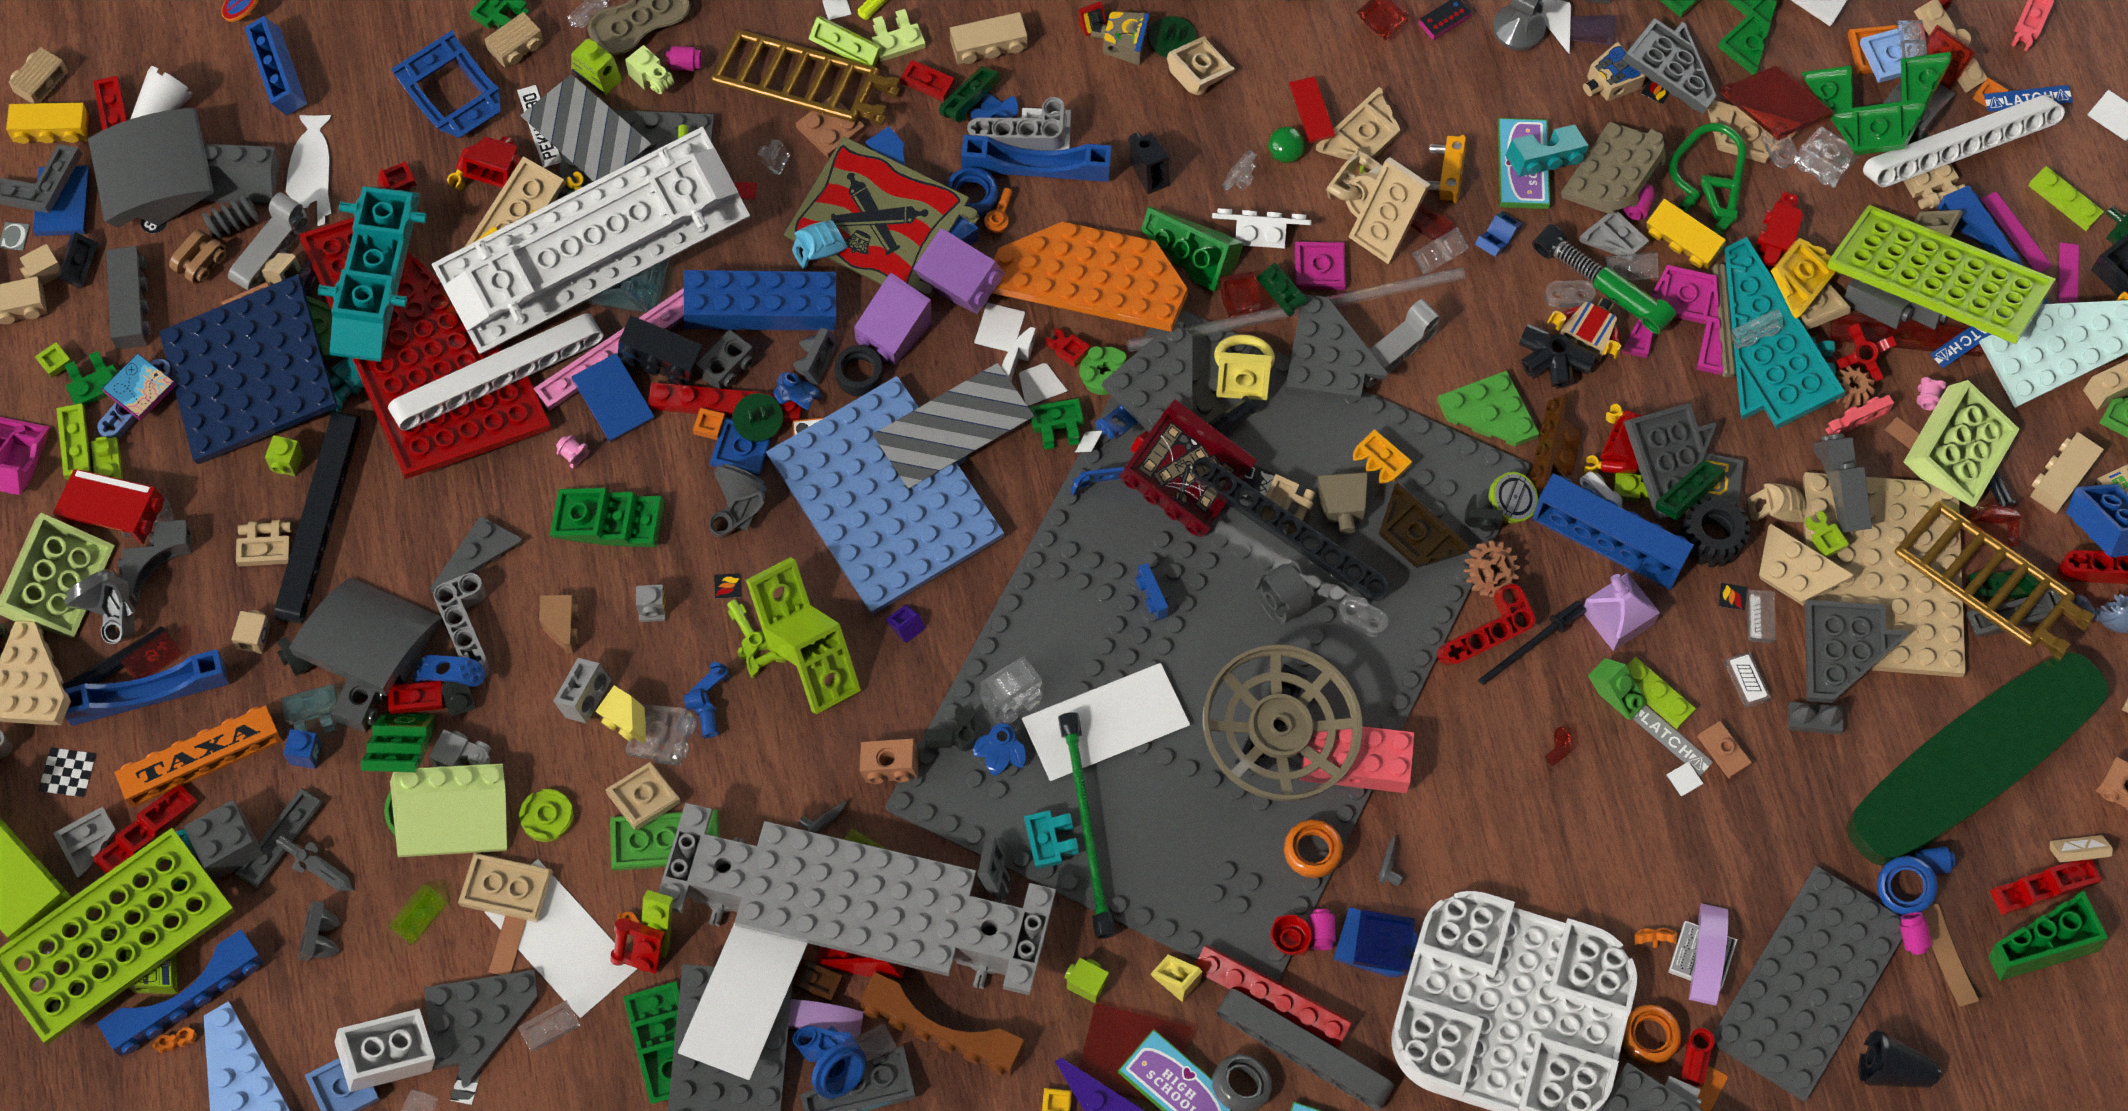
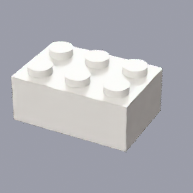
M420 1009L337 1030L335 1046L350 1092L432 1071L435 1056Z

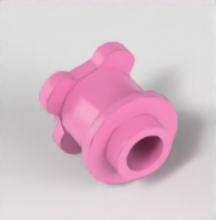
M1928 377L1922 378L1921 384L1918 385V391L1920 392L1916 401L1918 405L1925 410H1934L1941 399L1943 389L1946 388V382L1932 380Z
M574 435L562 437L556 445L557 455L565 457L571 463L570 467L572 469H575L590 453L587 449L588 445L586 443H578Z

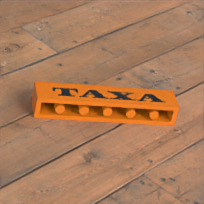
M267 706L254 707L240 717L226 719L221 725L213 729L201 730L196 736L188 740H179L163 751H154L148 754L145 759L127 763L114 773L125 800L131 808H134L167 793L178 784L181 786L276 745L283 740Z

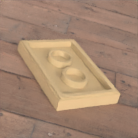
M474 853L458 904L462 907L538 923L553 871L544 867Z

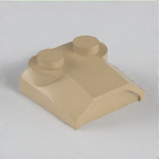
M1205 36L1170 51L1167 56L1170 72L1187 91L1195 95L1204 94L1208 86L1223 79L1235 70L1209 43Z

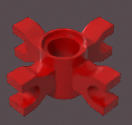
M1859 323L1850 326L1847 331L1854 342L1855 348L1852 354L1834 362L1837 370L1839 371L1849 365L1858 364L1865 366L1866 371L1869 372V379L1874 380V383L1882 380L1884 377L1875 360L1878 357V353L1897 345L1894 337L1890 336L1874 344L1871 341H1866ZM1861 347L1869 348L1872 353L1871 359H1862L1859 356V349Z

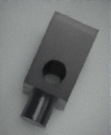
M1139 132L1132 134L1128 139L1130 144V161L1146 193L1151 194L1170 186L1169 156L1153 134L1142 136Z

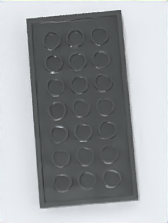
M1815 865L1713 1033L1714 1046L1805 1102L1902 939L1899 926L1901 923L1900 916Z

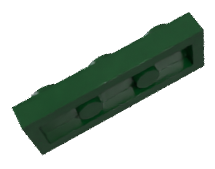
M1703 460L1656 501V510L1675 520L1679 519L1725 478V470Z

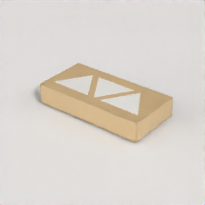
M2103 835L2050 841V850L2060 863L2112 856L2113 848Z

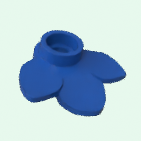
M987 93L983 98L981 109L970 111L972 120L974 118H1014L1018 113V103L1014 96L1007 98L1001 103L997 98Z
M784 372L777 378V387L774 389V395L780 404L792 400L804 409L809 410L813 399H821L822 397L821 392L816 386L810 382L800 380L794 373Z
M1005 723L993 726L988 735H984L976 741L973 748V756L985 757L987 768L993 776L1000 774L1009 763L1022 768L1026 760L1023 744L1015 739L1016 736L1013 728ZM999 732H1005L1007 734V739L1005 741H999L997 739V734Z

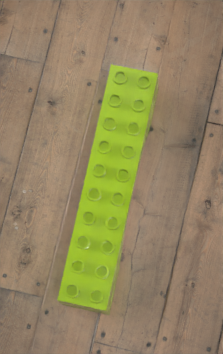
M0 818V930L11 941L72 897Z

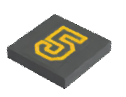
M1705 453L1703 460L1724 469L1725 478L1702 498H1706L1708 501L1710 496H1716V499L1720 500L1722 496L1726 497V501L1729 503L1732 500L1736 502V507H1738L1744 460Z

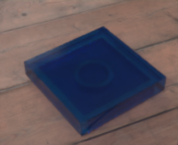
M1361 910L1353 964L1408 973L1415 918Z

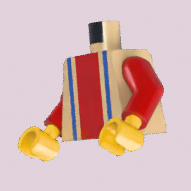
M1601 298L1597 306L1590 302H1584L1581 307L1575 306L1563 312L1553 311L1547 323L1556 324V330L1558 331L1562 327L1560 334L1568 337L1570 342L1597 353L1596 360L1600 362L1606 353L1613 354L1615 359L1618 358L1621 349L1620 329L1615 325L1617 317L1610 313L1614 307L1610 300Z

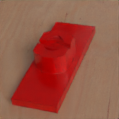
M1315 76L1289 82V87L1308 142L1312 143L1334 138L1335 132Z

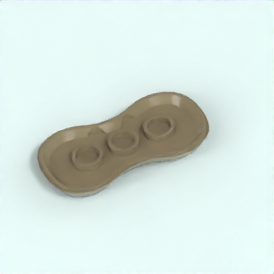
M629 0L622 5L602 9L594 14L588 23L589 36L592 41H595L597 45L611 55L624 54L633 49L647 33L680 22L690 10V0Z

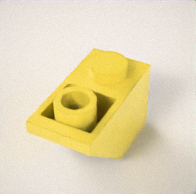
M613 686L596 709V712L603 717L601 723L612 731L616 728L620 729L618 733L631 742L633 739H636L643 744L646 741L645 707L626 692Z

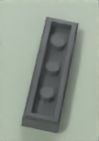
M300 788L260 840L259 845L264 855L240 867L235 875L259 890L287 854L286 850L276 844L278 838L283 835L295 843L323 807L324 802L303 788Z

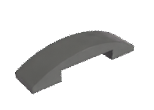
M2066 582L2061 583L2062 585H2064L2065 587L2068 588V585H2067ZM2049 588L2017 627L2023 628L2043 621L2062 597ZM2027 597L1999 605L1995 612L2009 620ZM1975 610L1966 613L1976 637L2005 632Z

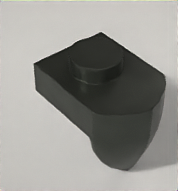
M1474 494L1466 507L1465 523L1469 527L1480 528L1486 532L1499 530L1503 519V510L1477 508V494Z
M287 636L278 640L282 650L277 653L284 666L290 665L295 676L307 671L314 665L292 654L289 648L291 643Z
M443 682L441 691L450 717L476 708L468 685L458 682Z

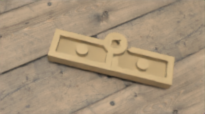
M1931 0L1914 11L1930 38L1939 27L1968 48L1971 42L1969 32L1964 29H1956L1938 0ZM1972 56L1957 80L1966 93L1984 82L1987 76L1975 57Z

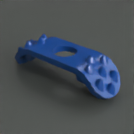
M1121 405L1104 418L1095 421L1096 428L1099 431L1102 430L1103 435L1108 434L1109 439H1118L1139 423ZM1112 419L1121 420L1125 426L1116 425Z
M1124 467L1081 471L1080 476L1073 479L1071 495L1075 496L1079 489L1088 487L1089 483L1121 479L1118 476Z
M426 655L421 659L422 661L417 662V669L413 673L414 682L416 683L420 680L462 683L470 687L480 685L485 678V670L482 664L470 658ZM450 663V668L446 673H437V669L441 664Z

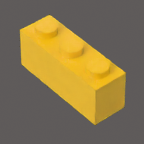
M84 103L9 104L6 130L12 141L20 144L28 142L52 143L54 141H66L75 143L87 141L90 115Z
M1663 199L1646 222L1647 229H1649L1648 233L1653 238L1659 241L1661 238L1670 243L1668 245L1670 249L1678 254L1683 252L1689 256V261L1698 268L1704 266L1709 269L1726 246V239L1666 199Z

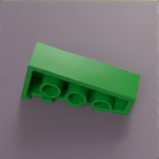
M2082 891L2075 898L2068 902L2065 901L2057 906L2055 910L2045 916H2040L2030 925L2022 927L1997 942L1988 958L1999 981L2100 952L2108 937L2085 892Z

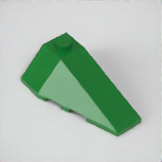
M1148 207L1141 231L1151 240L1156 241L1159 247L1164 249L1173 258L1172 261L1177 266H1181L1194 282L1212 291H1217L1236 267L1244 242L1227 234L1153 207Z

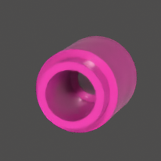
M671 46L670 51H666V65L670 66L671 71H695V69H701V50L695 49V47Z
M1646 183L1638 194V204L1633 208L1631 205L1623 208L1630 219L1640 220L1647 217L1655 197L1654 188Z
M1316 909L1313 911V914L1308 915V925L1312 933L1311 949L1331 950L1333 949V943L1336 942L1335 915L1330 914L1328 909Z
M1921 912L1902 915L1899 926L1905 950L1911 951L1914 955L1926 953L1928 948L1932 946L1927 919L1923 918Z

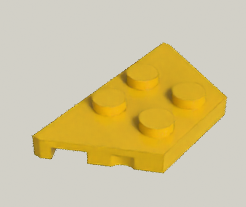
M1801 238L1797 239L1771 270L1795 319L1803 314L1836 272L1827 268L1831 256L1825 254L1826 249L1813 246L1810 242Z

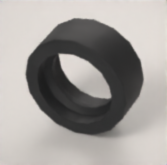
M855 345L848 347L835 360L834 370L837 384L844 392L852 396H863L877 388L882 382L883 365L880 356L867 346ZM865 360L873 365L874 372L869 379L855 382L845 377L844 367L851 361Z

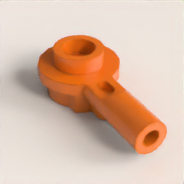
M1004 188L996 210L989 211L984 218L985 227L991 233H1002L1008 227L1009 219L1005 211L1013 193L1009 188Z

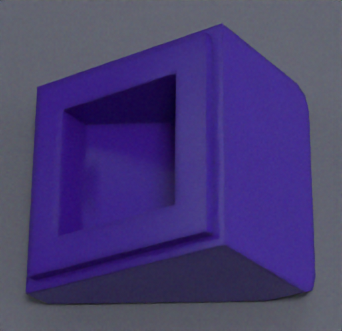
M904 605L886 619L889 626L906 643L925 629L920 615L907 605Z

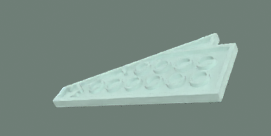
M2128 300L2042 304L2017 344L2005 341L1994 335L1981 339L1979 343L2013 406L2016 408L2127 354Z

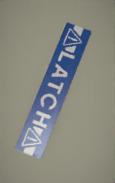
M2068 85L1984 94L1989 112L2000 111L2042 95L2050 97L2059 104L2073 102Z
M1970 326L1930 355L1944 368L1977 346L1981 339L1992 334Z

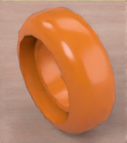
M1310 819L1301 821L1290 829L1285 838L1283 851L1286 862L1294 872L1303 877L1315 879L1327 876L1337 868L1342 859L1343 844L1340 835L1333 826L1321 820ZM1309 835L1319 836L1328 844L1329 854L1320 862H1308L1298 852L1300 840Z
M1647 1004L1633 1009L1628 1017L1622 1041L1623 1048L1627 1054L1637 1062L1646 1065L1665 1063L1672 1058L1681 1044V1029L1677 1019L1670 1011L1657 1005ZM1646 1020L1655 1021L1663 1027L1666 1033V1042L1661 1048L1652 1050L1640 1045L1635 1036V1028L1640 1022Z

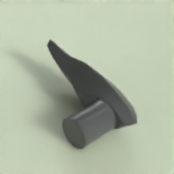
M843 801L815 821L802 816L798 825L809 832L819 833L836 819L846 805V802Z
M1393 836L1380 868L1379 880L1380 883H1384L1387 880L1398 886L1403 877L1391 871L1394 865L1393 857L1396 848V836Z

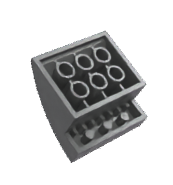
M194 108L167 110L136 117L109 127L88 138L104 222L120 228L136 217L159 226L214 193L197 110Z
M350 577L337 586L318 605L302 626L289 648L292 654L298 658L387 696L395 681L401 684L407 683L443 618Z

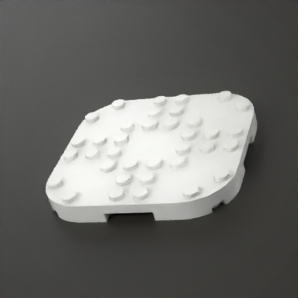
M1458 892L1451 898L1438 901L1430 909L1423 922L1392 1030V1050L1401 1070L1414 1083L1428 1091L1491 1111H1601L1613 1087L1619 1062V1053L1637 986L1636 967L1633 959H1629L1622 949L1623 944L1610 933L1595 926L1569 918L1566 923L1514 908L1515 902L1483 892Z

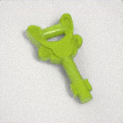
M731 600L727 604L730 609L728 614L732 621H737L746 637L742 640V647L738 649V656L742 660L746 659L750 677L756 678L760 668L773 661L785 663L787 661L785 658L768 647L763 631L755 632L745 616L747 612L743 605H739L736 600ZM764 650H769V651H770V652H768V653H766V654H764V655H762V656H760V657L754 659V656L758 653V651H764Z

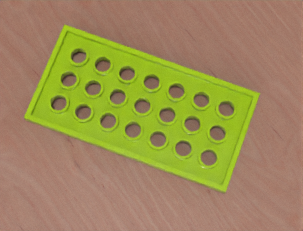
M1868 205L1831 256L1827 268L2014 344H2017L2053 288L2056 280L1871 205Z
M171 828L0 948V982L47 1046L235 911L174 829ZM162 861H172V866L169 870H158L159 864ZM139 877H149V882L145 887H135V882ZM186 880L187 887L183 891L176 892L173 890L174 884L177 881ZM119 892L126 894L125 900L122 903H112V898L115 894ZM154 897H164V902L160 907H150V902ZM201 900L202 907L196 912L188 910L189 904L192 901ZM101 909L102 915L98 920L90 921L88 919L89 913L92 910ZM140 913L141 918L139 922L133 925L127 924V918L130 914ZM173 916L179 918V923L176 927L171 929L165 927V922L168 918ZM73 925L79 927L78 933L74 937H65V931L68 927ZM110 929L117 930L115 939L112 941L103 940L106 931ZM148 933L156 935L155 941L152 944H142L144 935ZM45 943H55V948L51 953H41L42 946ZM85 946H92L94 948L92 955L88 958L80 957V951ZM123 950H131L132 956L128 961L120 962L118 960V956ZM21 960H31V965L27 970L18 971L17 966ZM64 962L70 964L67 973L63 975L56 974L58 965ZM99 967H108V974L104 978H95V971ZM39 979L46 980V986L43 990L39 992L32 990L34 982ZM75 984H85L83 993L77 996L71 995V989ZM60 1000L61 1006L58 1011L53 1013L47 1011V1006L51 1001Z

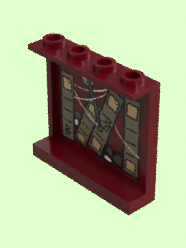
M1174 399L1164 410L1118 477L1123 480V483L1128 488L1136 489L1143 494L1147 502L1162 508L1170 519L1178 520L1185 525V529L1189 533L1203 537L1210 530L1211 524L1226 503L1193 480V463L1198 458L1207 457L1242 480L1246 473L1254 466L1257 459ZM1201 466L1196 470L1197 474L1202 477L1208 476L1211 473L1210 469L1206 466ZM1223 480L1218 483V487L1222 491H1228L1232 488L1229 481Z

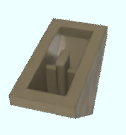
M1961 210L1919 212L1914 223L1950 237L1963 213Z

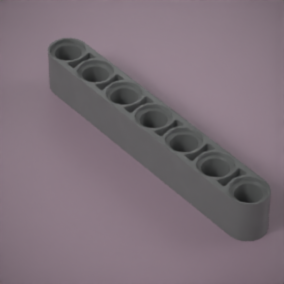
M1229 989L1216 1010L1217 1016L1228 1024L1372 1109L1380 1111L1394 1089V1084L1384 1076L1235 989Z

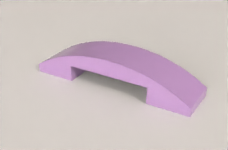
M1701 903L1698 918L1699 932L1695 966L1691 976L1689 1000L1716 1006L1726 954L1728 909Z
M791 999L788 1028L798 1030L804 1026H814L827 1030L832 1025L838 1032L851 1033L855 1040H860L864 1013L838 1005Z

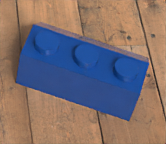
M2118 484L2076 487L2066 513L2074 520L2075 524L2080 526L2089 535L2090 539L2095 541L2104 550L2105 554L2110 557L2128 556V493Z

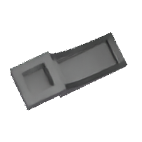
M186 520L154 522V532L150 534V547L122 549V558L118 560V568L120 574H122V579L128 581L129 601L132 606H139L142 588L150 575L158 567L176 557L192 554V530Z

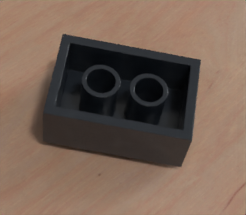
M630 315L618 342L617 355L627 365H639L651 375L658 376L660 374L667 377V380L672 384L688 386L696 369V363L700 360L702 345Z

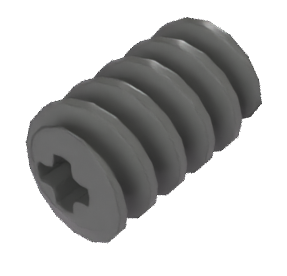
M239 195V204L230 199V208L221 203L220 212L212 207L211 216L204 211L201 212L212 238L213 234H215L219 239H222V230L231 235V226L240 231V222L249 227L251 217L257 223L260 222L249 196L248 200H246L242 195Z

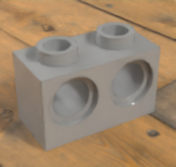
M577 658L553 702L565 718L587 724L609 686L611 679L600 663Z

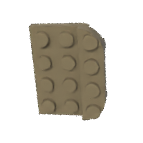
M1609 122L1561 191L1562 199L1609 214H1614V210L1623 209L1630 205L1632 208L1635 207L1639 202L1638 194L1658 165L1663 166L1665 164L1666 155L1662 134L1653 129H1650L1647 134Z

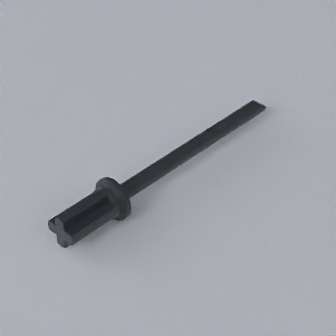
M1578 600L1558 615L1550 616L1551 625L1487 672L1478 681L1485 685L1555 630L1564 633L1565 628L1586 612V608Z

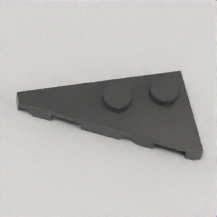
M480 516L430 587L431 592L434 593L437 586L467 573H476L486 567L488 563L502 557L501 554L511 548L522 546L524 543L522 538Z

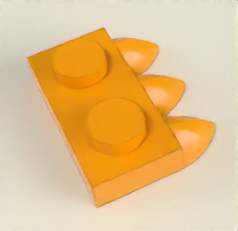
M1375 429L1356 446L1353 452V461L1368 460L1366 472L1381 471L1379 483L1395 482L1412 465V461Z

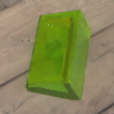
M422 884L387 927L408 943L413 944L447 902L428 885Z

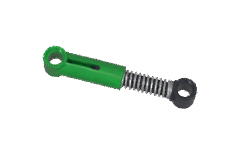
M1548 224L1532 242L1533 248L1546 259H1551L1552 257L1560 259L1564 264L1570 266L1571 269L1581 273V276L1588 278V281L1593 283L1595 289L1639 318L1642 324L1652 333L1660 334L1675 318L1676 312L1670 304L1662 299H1654L1608 266L1602 269V265L1595 264V261H1592L1591 258L1588 259V256H1585L1584 253L1581 254V251H1578L1577 248L1574 249V246L1566 242V235L1557 226Z

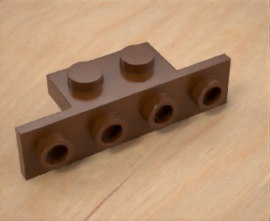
M1565 394L1549 400L1545 407L1546 414L1540 429L1541 435L1535 451L1534 466L1530 473V480L1536 490L1547 485L1552 469L1565 476L1573 474L1583 429L1563 419L1568 396Z

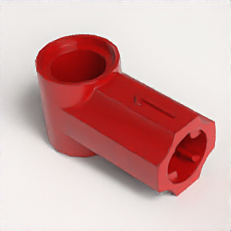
M1705 1028L1695 1029L1687 1038L1680 1081L1692 1086H1704L1710 1053L1714 1046V1036L1709 1030ZM1695 1037L1702 1038L1706 1042V1048H1697L1693 1039Z

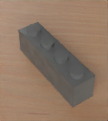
M137 246L106 250L111 339L117 350L147 346V336L151 335L149 321L146 320V314L150 312L148 299L145 298V292L148 291V282L143 273V270L147 269L146 257L140 254Z

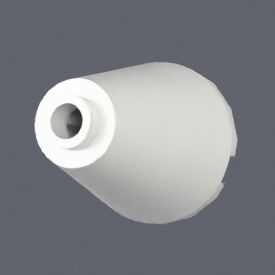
M151 66L147 71L131 119L147 114L180 109L191 98L193 92L187 91V86L166 72L163 76L157 73L158 68Z

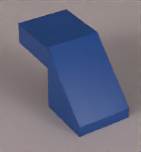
M1502 211L1495 215L1487 231L1479 235L1475 245L1496 257L1504 252L1521 229L1523 223Z

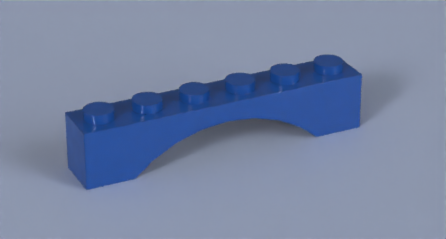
M889 126L865 141L867 148L905 166L904 143ZM960 216L950 233L971 246L978 241V228L975 224Z
M964 135L961 160L962 168L977 167L993 174L1109 182L1111 146L1085 144L1065 150L1044 151L1010 146L987 136Z
M1969 185L1943 196L1937 208L1938 211L1961 210L1963 213L1954 230L1974 239L1987 252L2024 266L2019 254L2013 251L2007 242L2005 234L1998 229L1992 215L1985 210L1980 203L1979 196L1972 191ZM2047 297L2042 304H2049Z
M216 649L190 656L170 669L144 678L108 684H82L64 689V692L68 693L71 700L65 718L71 726L229 685L225 661Z
M240 929L217 944L213 957L203 973L180 994L152 1006L119 1008L96 1024L112 1049L120 1057L131 1054L138 1049L139 1044L147 1039L159 1036L163 1032V1028L171 1023L180 1022L187 1016L189 1011L195 1007L206 1005L212 996L220 991H227L234 986L236 980L244 975L249 976L258 970L259 965L264 962L247 936Z

